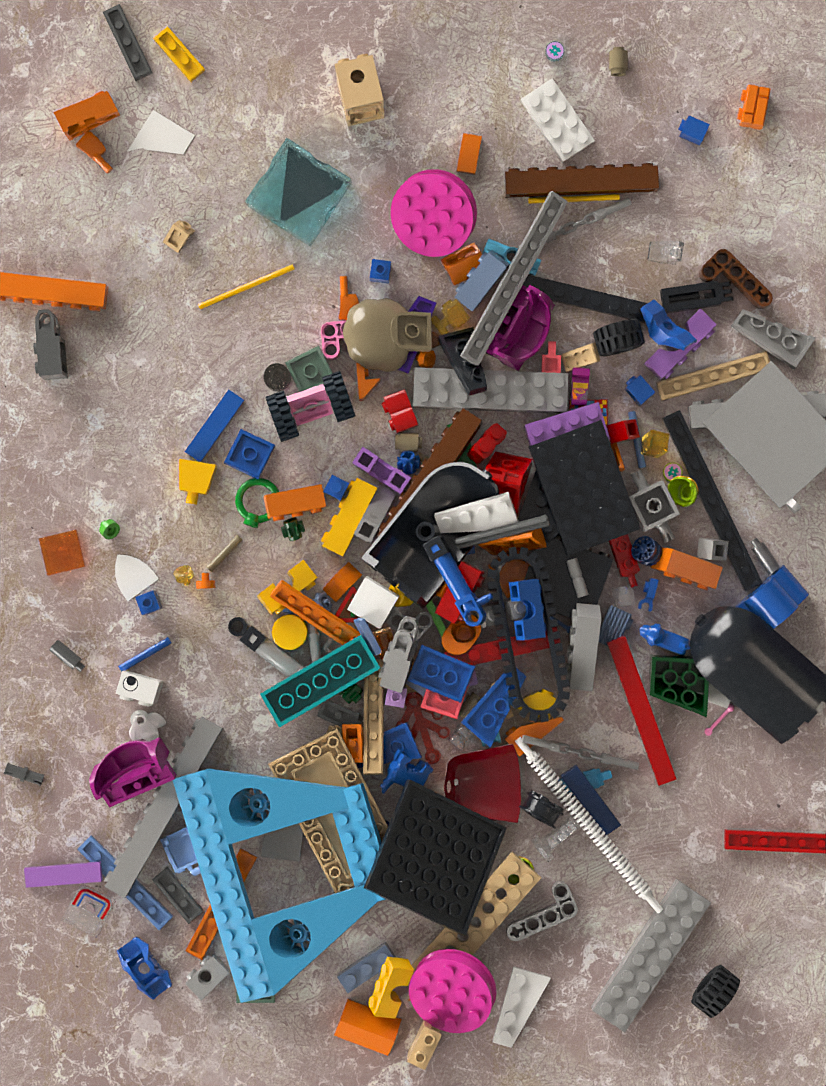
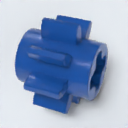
M404 451L400 457H397V468L402 470L403 473L411 475L417 469H420L419 455L415 456L414 452Z

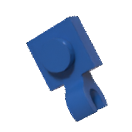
M649 578V582L645 581L643 592L646 594L645 598L639 601L638 609L642 608L643 603H647L649 605L648 611H652L658 579Z

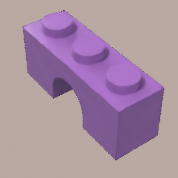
M364 447L361 448L352 462L353 465L400 495L411 480V477L389 465Z

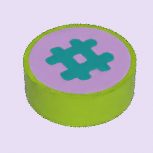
M669 463L663 469V476L669 482L674 477L682 476L683 473L681 466L677 463Z

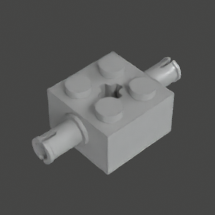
M641 469L630 474L638 490L637 493L629 496L642 531L645 532L655 527L658 529L664 543L674 539L675 536L668 525V520L680 515L664 481L661 480L653 485H648ZM650 501L657 504V507H655L656 511L649 509Z

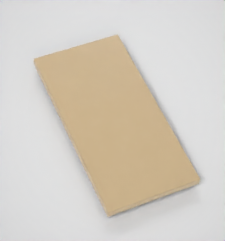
M338 728L268 763L275 778L340 787H350L364 783L381 842L383 841L388 825ZM330 813L299 823L334 892L337 893L354 888V882L333 814Z

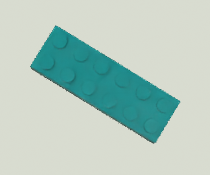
M359 635L260 693L280 728L379 670L380 666L362 635Z

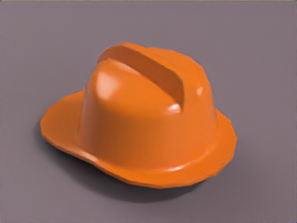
M471 615V619L474 622H477L478 619L475 616ZM464 620L458 624L451 622L442 636L443 648L453 655L466 653L478 639L481 633V625L469 626Z

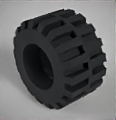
M628 319L612 323L593 332L599 356L603 357L630 351L645 343L638 319Z
M718 965L700 982L693 993L691 1003L709 1018L715 1017L723 1011L736 994L740 985V979L724 966Z

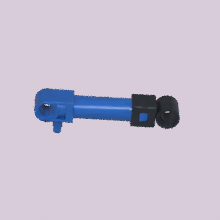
M432 522L420 523L416 529L417 537L422 541H427L423 544V547L431 562L436 564L456 600L455 605L464 621L469 626L482 625L486 621L487 616L482 605L493 599V595L489 593L478 599L476 594L472 593L450 554L452 551L443 536H439L438 526ZM429 526L432 533L429 537H426L424 529ZM474 611L479 614L477 622L471 619V614Z

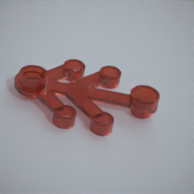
M411 692L405 698L406 710L402 719L396 723V726L401 722H408L414 713L416 721L411 732L416 739L420 730L427 751L425 753V760L429 764H436L441 759V753L433 747L428 729L438 733V736L443 739L450 735V729L424 718L421 710L432 714V718L435 720L442 719L444 715L441 714V717L438 718L435 716V712L421 708L422 695L418 692ZM412 698L417 700L416 705L411 704ZM442 729H445L447 731L446 736H443L441 734ZM430 753L435 755V760L429 758Z

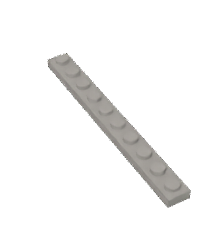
M553 191L548 194L460 355L475 366L480 364L568 202Z

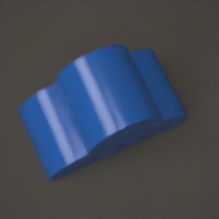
M782 565L735 607L756 614L774 629L799 607L798 605L807 598L809 593L786 566Z

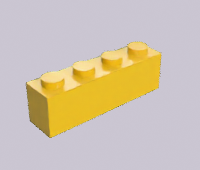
M356 478L355 481L351 480L347 488L350 492L347 498H342L338 506L341 508L339 514H334L330 525H332L330 531H326L321 539L324 548L344 557L354 537V532L378 489L377 487L359 478Z

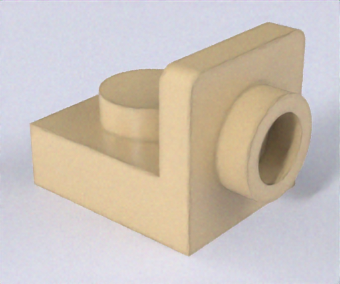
M179 220L172 225L163 243L179 253L195 230L191 228L188 222Z

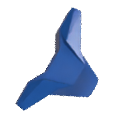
M655 299L641 308L648 327L649 336L658 345H667L685 350L688 346L697 342V339L686 329L680 328L671 321L665 309Z
M137 936L117 950L123 970L134 980L137 989L152 1000L172 986L169 971L163 970L149 951V944ZM141 963H146L150 968L147 974H142L139 971Z

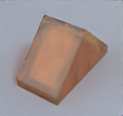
M390 626L372 632L382 650V653L379 654L380 659L384 658L390 641L393 642L394 637Z

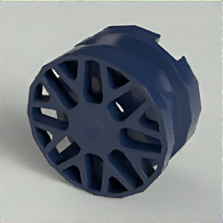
M642 536L634 541L631 553L633 558L641 564L652 566L661 558L662 548L651 537Z

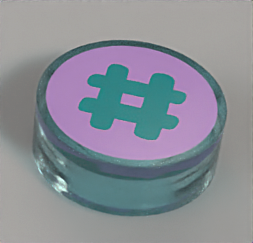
M558 41L550 42L545 49L546 57L553 62L561 60L564 55V46Z

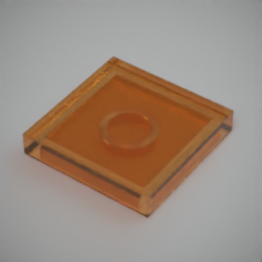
M77 530L39 538L47 576L86 567Z

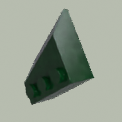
M650 654V696L707 718L709 682L701 675L691 656Z

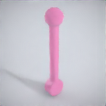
M729 704L728 709L710 728H706L704 733L710 736L712 730L729 712L734 711V706Z

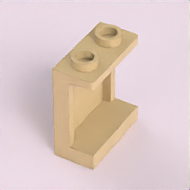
M423 1020L407 1053V1062L425 1070L441 1038L440 1030Z

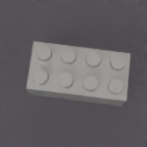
M576 603V609H572L570 645L567 648L568 663L565 665L568 674L565 680L569 679V689L593 691L601 626L600 605Z

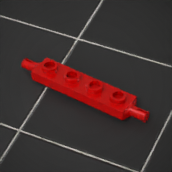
M628 534L608 541L620 577L628 578L630 588L638 586L635 574L640 571L637 560L632 556V545Z

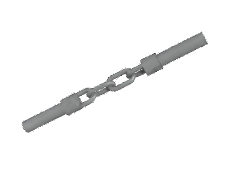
M629 198L624 199L604 209L600 208L593 211L580 221L566 223L555 232L552 230L546 242L556 240V236L560 234L567 235L574 232L585 223L592 224L604 219L607 215L632 205ZM594 215L595 219L589 221L590 219L588 217ZM573 224V229L565 232L564 227Z
M526 735L522 736L523 743L548 748L550 751L562 754L571 752L587 760L596 758L600 759V763L614 764L635 770L639 768L638 762L613 757L610 754L602 753L598 755L594 750L586 748L577 750L571 748L566 743L553 740L547 741ZM561 745L566 746V751L560 750ZM583 751L591 752V757L583 756Z

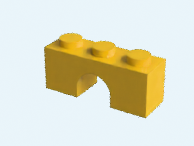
M304 560L287 573L292 580V587L299 592L304 589L310 590L316 585L314 581L318 578ZM274 583L257 595V598L271 615L274 612L279 614L286 608L270 597V593L276 587Z
M387 957L385 964L382 965L380 977L376 981L375 990L369 999V1008L375 1017L396 1018L402 1002L396 991L392 990L398 986L409 985L414 969L408 959Z

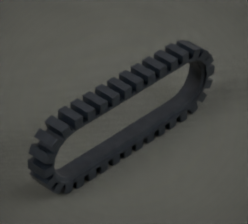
M516 547L508 548L509 556L503 550L497 555L500 561L495 558L493 559L490 567L495 570L488 569L487 578L494 579V581L487 583L488 591L496 590V593L492 594L493 599L490 602H498V605L492 606L493 615L500 614L501 616L494 618L495 627H503V629L496 630L497 639L505 637V641L499 642L498 645L499 650L507 649V653L501 654V661H509L510 664L503 666L504 674H512V677L505 678L506 686L514 685V689L507 691L508 698L516 697L517 699L511 703L513 709L516 710L521 707L522 709L518 715L523 719L529 713L530 722L536 723L538 716H540L541 723L549 721L548 714L552 719H555L560 715L557 709L563 712L568 705L561 701L569 700L570 692L563 691V688L570 687L569 679L561 680V676H566L568 672L567 667L559 668V664L565 663L564 655L557 656L556 652L563 651L562 643L554 644V640H560L561 636L560 631L552 632L553 628H558V620H550L549 618L556 615L555 607H547V605L553 604L554 600L553 595L545 596V593L552 590L550 583L543 584V581L549 580L548 571L540 572L546 565L543 560L535 562L539 555L534 551L527 556L528 548L521 547L519 554H517ZM513 560H521L528 563L533 568L536 579H539L541 585L540 595L544 606L543 618L546 624V634L557 686L555 703L545 710H534L528 707L521 696L500 586V571L506 563Z

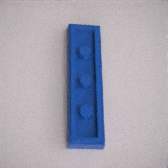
M228 389L184 452L197 461L202 462L245 400Z

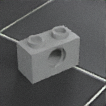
M215 954L212 957L206 956L200 963L202 967L198 971L193 969L186 976L188 980L185 984L201 1001L231 971ZM202 972H210L212 979H203Z

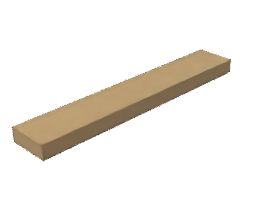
M767 351L659 381L656 382L660 399L664 401L756 375L770 361Z
M376 659L380 669L364 678V775H384V687L380 686L381 678H378L384 663L383 659Z

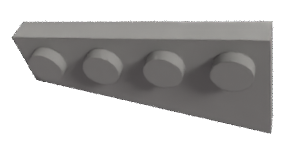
M742 309L731 327L792 369L797 367L816 338L811 335H804L798 330L786 328L780 323L768 321L766 318Z

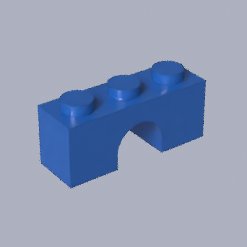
M539 579L509 582L511 602L520 601L526 607L525 617L514 621L516 640L546 637V624L543 619L544 606L541 602Z

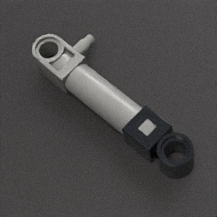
M235 617L230 620L228 624L229 632L234 636H242L240 641L259 654L286 677L305 668L304 665L302 666L256 627L253 625L249 627L246 619ZM236 621H240L243 624L241 632H236L233 628Z

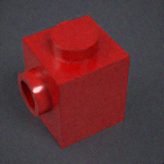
M636 419L607 425L610 444L640 438Z

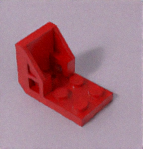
M496 451L485 470L493 475L492 480L498 486L500 494L509 492L518 517L520 499L525 491L533 459Z

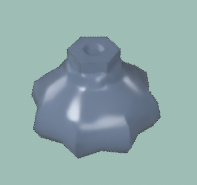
M325 592L316 593L313 601L331 612L333 605L330 597Z

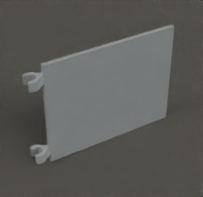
M772 361L703 422L779 508L786 504L793 513H797L801 506L793 497L826 468L825 419Z

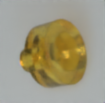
M189 565L180 566L173 572L176 582L183 583L184 585H189L191 583L190 580L194 577L193 570Z

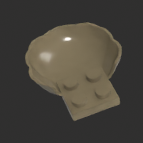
M389 298L379 300L365 299L349 309L347 321L343 329V337L350 358L366 369L392 372L405 364L409 351L430 352L432 350L431 313L408 312L400 303Z

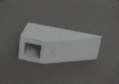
M381 484L379 485L354 532V536L370 544L372 543L397 492Z

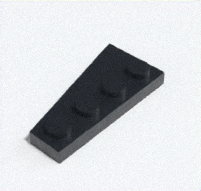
M474 327L438 336L440 346L469 396L487 391L486 378L481 362L478 366H475L460 356L474 331Z

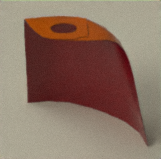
M509 744L468 752L450 759L447 763L445 774V797L488 819L518 823L520 815L519 805H521V780L519 760L514 745ZM455 779L458 780V785H456V786H455V783H454V780H455ZM448 781H450L451 789L449 793L447 791Z

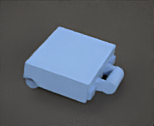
M187 827L160 839L175 873L179 874L187 868L193 876L201 874L199 866L196 868L191 866L197 863V859Z

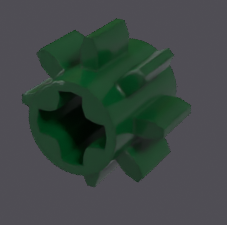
M294 517L283 522L284 526L281 527L284 538L288 537L289 541H295L303 537L302 532H305L302 520L298 521Z
M355 683L343 690L339 695L348 704L352 701L356 704L362 698L360 693L363 690Z

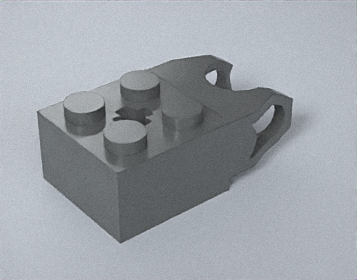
M49 309L39 310L35 317L36 343H33L34 354H37L38 362H35L36 374L39 373V376L44 380L67 379L65 340L61 338L59 320ZM47 317H50V322L48 324H44V320Z

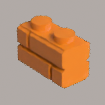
M748 85L746 90H742L740 101H743V107L739 108L737 114L740 126L758 130L763 128L770 88Z

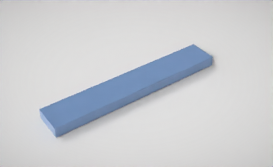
M92 835L77 849L89 862L101 861L102 874L105 877L109 871L113 872L117 866L114 864L116 858ZM138 880L135 881L126 898L160 931L173 915Z

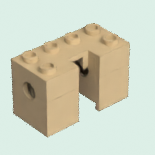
M361 54L356 59L349 60V58H344L334 64L347 126L385 118L384 100L373 55Z

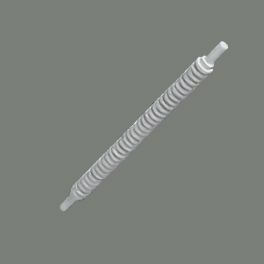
M519 737L515 742L526 754L527 763H532L530 765L531 768L535 767V772L539 770L537 775L540 776L542 774L541 780L545 778L543 782L545 784L548 783L546 786L548 788L551 787L550 791H554V795L559 794L556 798H562L560 803L565 802L563 806H568L566 810L570 811L569 813L573 815L574 819L577 818V823L581 822L579 824L580 827L584 826L582 829L584 831L587 830L585 833L589 835V838L594 843L596 842L595 845L597 847L600 846L599 850H603L602 853L606 854L605 857L609 858V862H612L613 866L616 865L615 869L619 870V874H622L621 876L625 878L628 885H632L631 888L633 890L636 889L634 892L638 894V897H642L643 900L646 899L653 909L660 913L663 908L652 896L651 887L647 886V882H644L645 880L641 878L637 870L633 871L635 868L631 866L632 864L628 862V859L623 854L621 855L622 852L620 850L617 851L618 847H614L615 844L611 843L612 840L608 839V835H605L604 831L600 832L602 828H597L599 825L598 823L594 824L596 821L592 819L589 812L586 811L584 813L586 810L584 807L580 809L583 805L581 803L578 804L579 800H575L576 797L572 796V792L567 793L569 788L564 790L566 785H561L563 781H558L560 778L559 776L555 777L557 774L555 772L552 773V768L548 770L550 765L547 764L545 766L547 763L545 760L541 762L544 758L542 756L538 758L540 753H536L535 750L532 751L526 743L522 742V738Z

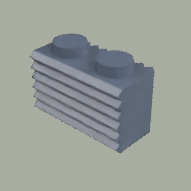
M610 605L600 626L599 643L608 646L606 642L623 636L625 630L631 628L633 619H631L632 614Z

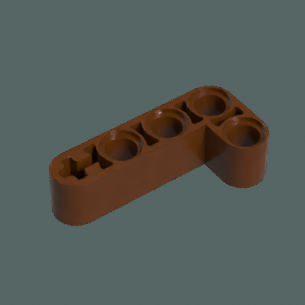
M727 249L718 250L699 271V277L704 282H711L722 273L758 309H765L773 300L772 293ZM718 255H724L727 259L726 263H720L717 259ZM705 268H710L713 271L712 277L704 274ZM732 268H737L740 271L739 277L732 275ZM745 282H751L754 286L753 290L746 289ZM757 289H759L760 291L755 296H753L752 294H754L757 291ZM765 296V301L761 303L759 300Z

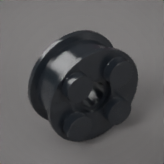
M533 790L527 792L528 798L523 806L519 805V807L535 819L555 829L554 824L560 815H564L562 813L564 809Z

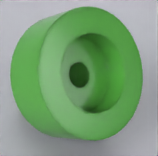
M112 519L104 520L100 524L99 532L107 540L115 538L120 531V526Z

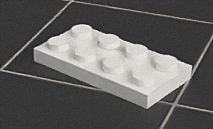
M553 78L521 99V103L562 163L595 142Z

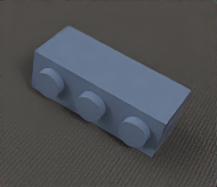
M493 250L488 252V254L486 252L482 254L478 260L480 262L478 267H473L467 274L469 279L466 283L462 282L455 290L457 294L454 298L472 312L479 306L510 265Z
M384 942L339 972L337 978L346 992L349 993L381 972V967L385 964L387 957L396 956L387 942Z

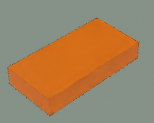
M463 133L456 172L475 175L482 136Z

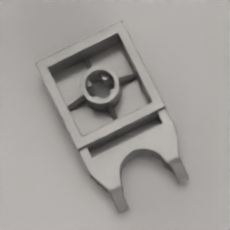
M406 616L400 621L393 642L390 641L383 658L384 663L378 678H381V687L402 693L418 642L415 641L418 631L416 618ZM407 621L411 622L414 625V629L411 631L406 630L403 624Z

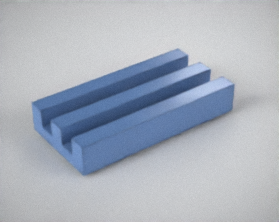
M363 618L355 619L354 623L371 653L375 656L382 653L366 620Z

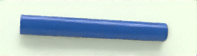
M167 637L118 667L121 672L126 671L172 644V642Z

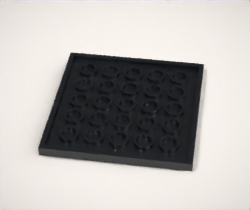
M407 780L364 889L462 936H466L507 827L412 780Z

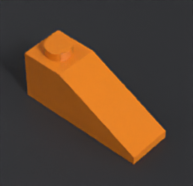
M559 716L555 719L551 718L548 722L544 723L538 721L536 723L520 725L517 728L513 726L505 732L507 736L504 739L508 744L514 745L520 757L524 752L515 742L519 737L522 738L523 735L542 739L564 719Z

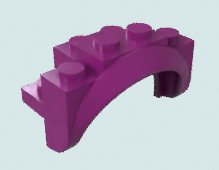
M522 285L490 343L486 354L499 359L502 364L519 371L524 361L535 355L546 341L551 325V311L555 306L550 297L531 285L528 287Z
M161 737L151 741H129L111 750L99 764L95 765L89 778L90 788L95 799L98 800L103 797L110 808L174 780L177 775L167 761L170 752Z

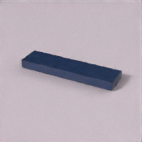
M577 764L561 774V778L586 811L589 812L592 819L596 821L595 823H598V827L602 828L601 831H604L605 835L610 834L621 826L618 819Z

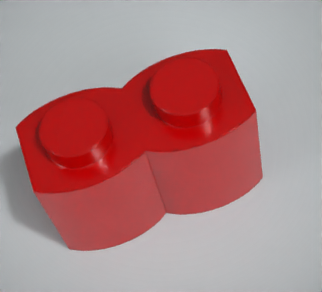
M405 389L383 397L385 402L381 404L384 412H389L391 420H388L392 431L396 430V433L399 434L418 426Z
M498 423L491 425L482 433L479 440L470 447L467 456L476 464L482 463L493 453L495 447L505 439L507 431Z

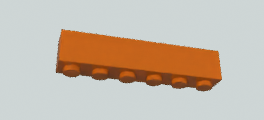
M0 272V301H6V298L13 299V302L25 303L26 300L32 301L34 305L51 303V306L62 308L63 305H70L71 309L81 310L82 307H89L90 311L95 312L106 309L108 286L106 284Z

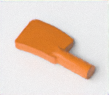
M87 131L76 143V147L86 153L93 161H96L107 174L110 173L113 168L101 157L106 152V148L92 132Z
M340 276L341 295L338 319L347 320L349 309L359 304L356 294H348L347 276Z

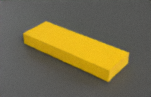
M168 26L153 38L190 82L205 71V68Z

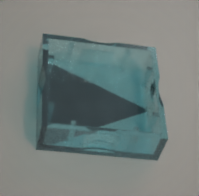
M286 138L272 159L269 169L259 179L245 203L249 208L311 247L352 182L351 178L329 164L317 160L310 152Z

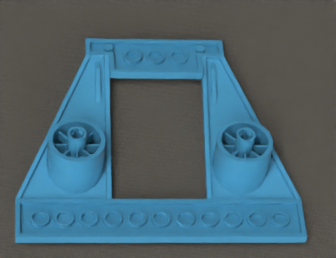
M205 769L177 777L173 780L241 1003L277 994L376 903L386 900L364 889L382 843L364 783L350 787H340L216 769ZM251 788H253L255 795L249 793V790ZM257 813H261L262 818L257 817ZM332 813L355 887L254 918L232 844ZM293 919L295 925L288 922V920ZM306 940L310 942L309 947H307Z

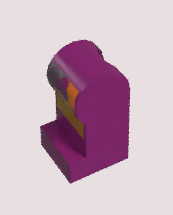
M573 367L571 405L587 406L590 369Z

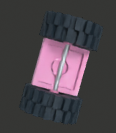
M340 371L322 377L324 385L287 396V398L284 390L266 396L269 411L281 442L298 437L297 426L331 415L333 411L337 422L356 417Z

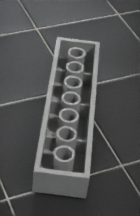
M415 367L413 408L462 410L464 408L477 411L553 414L567 412L568 373L484 370L487 391L469 396L454 369Z
M675 879L659 903L663 910L660 913L653 912L591 1005L592 1011L623 1032H626L711 904L709 900L678 879Z

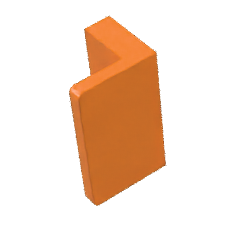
M475 242L440 259L453 285L469 279L467 274L473 267H478L480 264L478 260L482 253Z

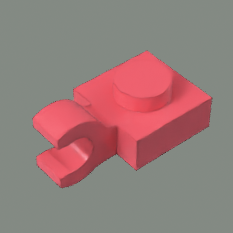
M548 341V355L542 354L541 372L561 373V355H556L555 341Z

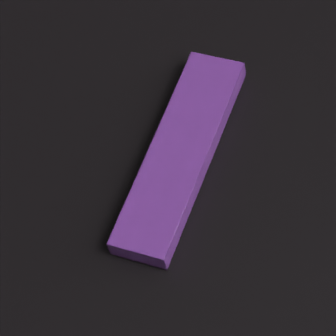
M101 861L24 868L26 888L103 881Z

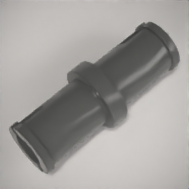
M7 763L4 772L5 775L18 778L21 782L27 781L39 786L42 785L45 774L28 770V767L22 768Z

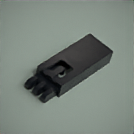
M711 281L661 289L662 307L668 314L720 306L722 302L734 301L733 296H725V294L733 293L732 289L724 290V287L731 286V281L721 283ZM699 291H712L711 293H704V297L707 299H700Z

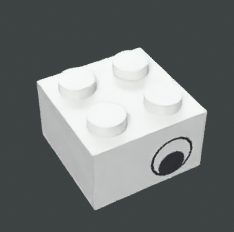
M127 670L122 671L115 694L120 695L119 698L126 701L139 700L138 704L149 707L158 702L164 681Z

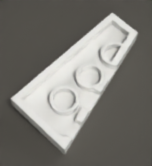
M509 492L440 511L434 515L440 533L486 531L519 522Z
M513 966L493 1037V1043L512 1048L551 977Z

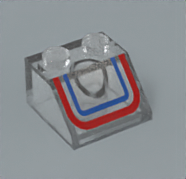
M82 883L61 921L96 938L100 934L117 900Z

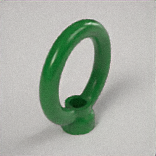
M252 478L245 481L238 488L235 496L236 508L244 518L243 524L253 528H258L259 523H264L271 519H268L267 513L258 516L249 513L245 509L243 496L246 490L252 486L261 485L268 488L271 493L279 492L275 484L264 478H259V480Z

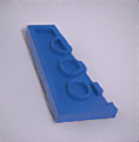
M516 668L521 688L527 676ZM503 673L461 721L463 725L490 748L512 706L511 703L516 698H508L507 691L514 689V685L506 686L505 678L512 677L511 673Z

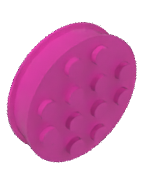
M439 169L424 170L412 175L397 190L391 204V222L398 238L412 251L429 257L445 256L459 249L473 232L477 221V205L469 187L456 175Z
M455 949L437 950L426 955L417 965L409 983L410 1000L419 1016L424 1021L430 1023L431 1026L449 1033H466L479 1028L489 1017L497 994L496 984L489 969L476 957Z

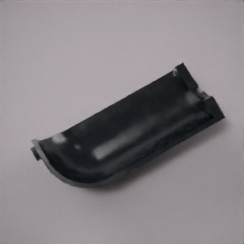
M464 462L448 463L436 468L421 482L361 559L374 571H378L393 587L398 585L397 588L407 598L424 610L445 581L436 564L431 562L423 547V544L427 541H422L417 537L416 529L418 525L422 522H432L437 525L434 516L437 512L499 495L498 486L492 480L493 475L485 469L481 471L475 466ZM428 526L424 529V534L426 537H429L432 530ZM439 530V536H443L452 551L450 554L458 566L474 546L458 549L455 543L456 538L482 531L440 533Z
M723 606L715 608L704 615L701 614L696 618V625L690 638V650L697 669L710 684L780 744L795 736L799 732L797 728L804 722L809 723L818 713L815 709L821 701L826 702V674L756 614L738 607Z

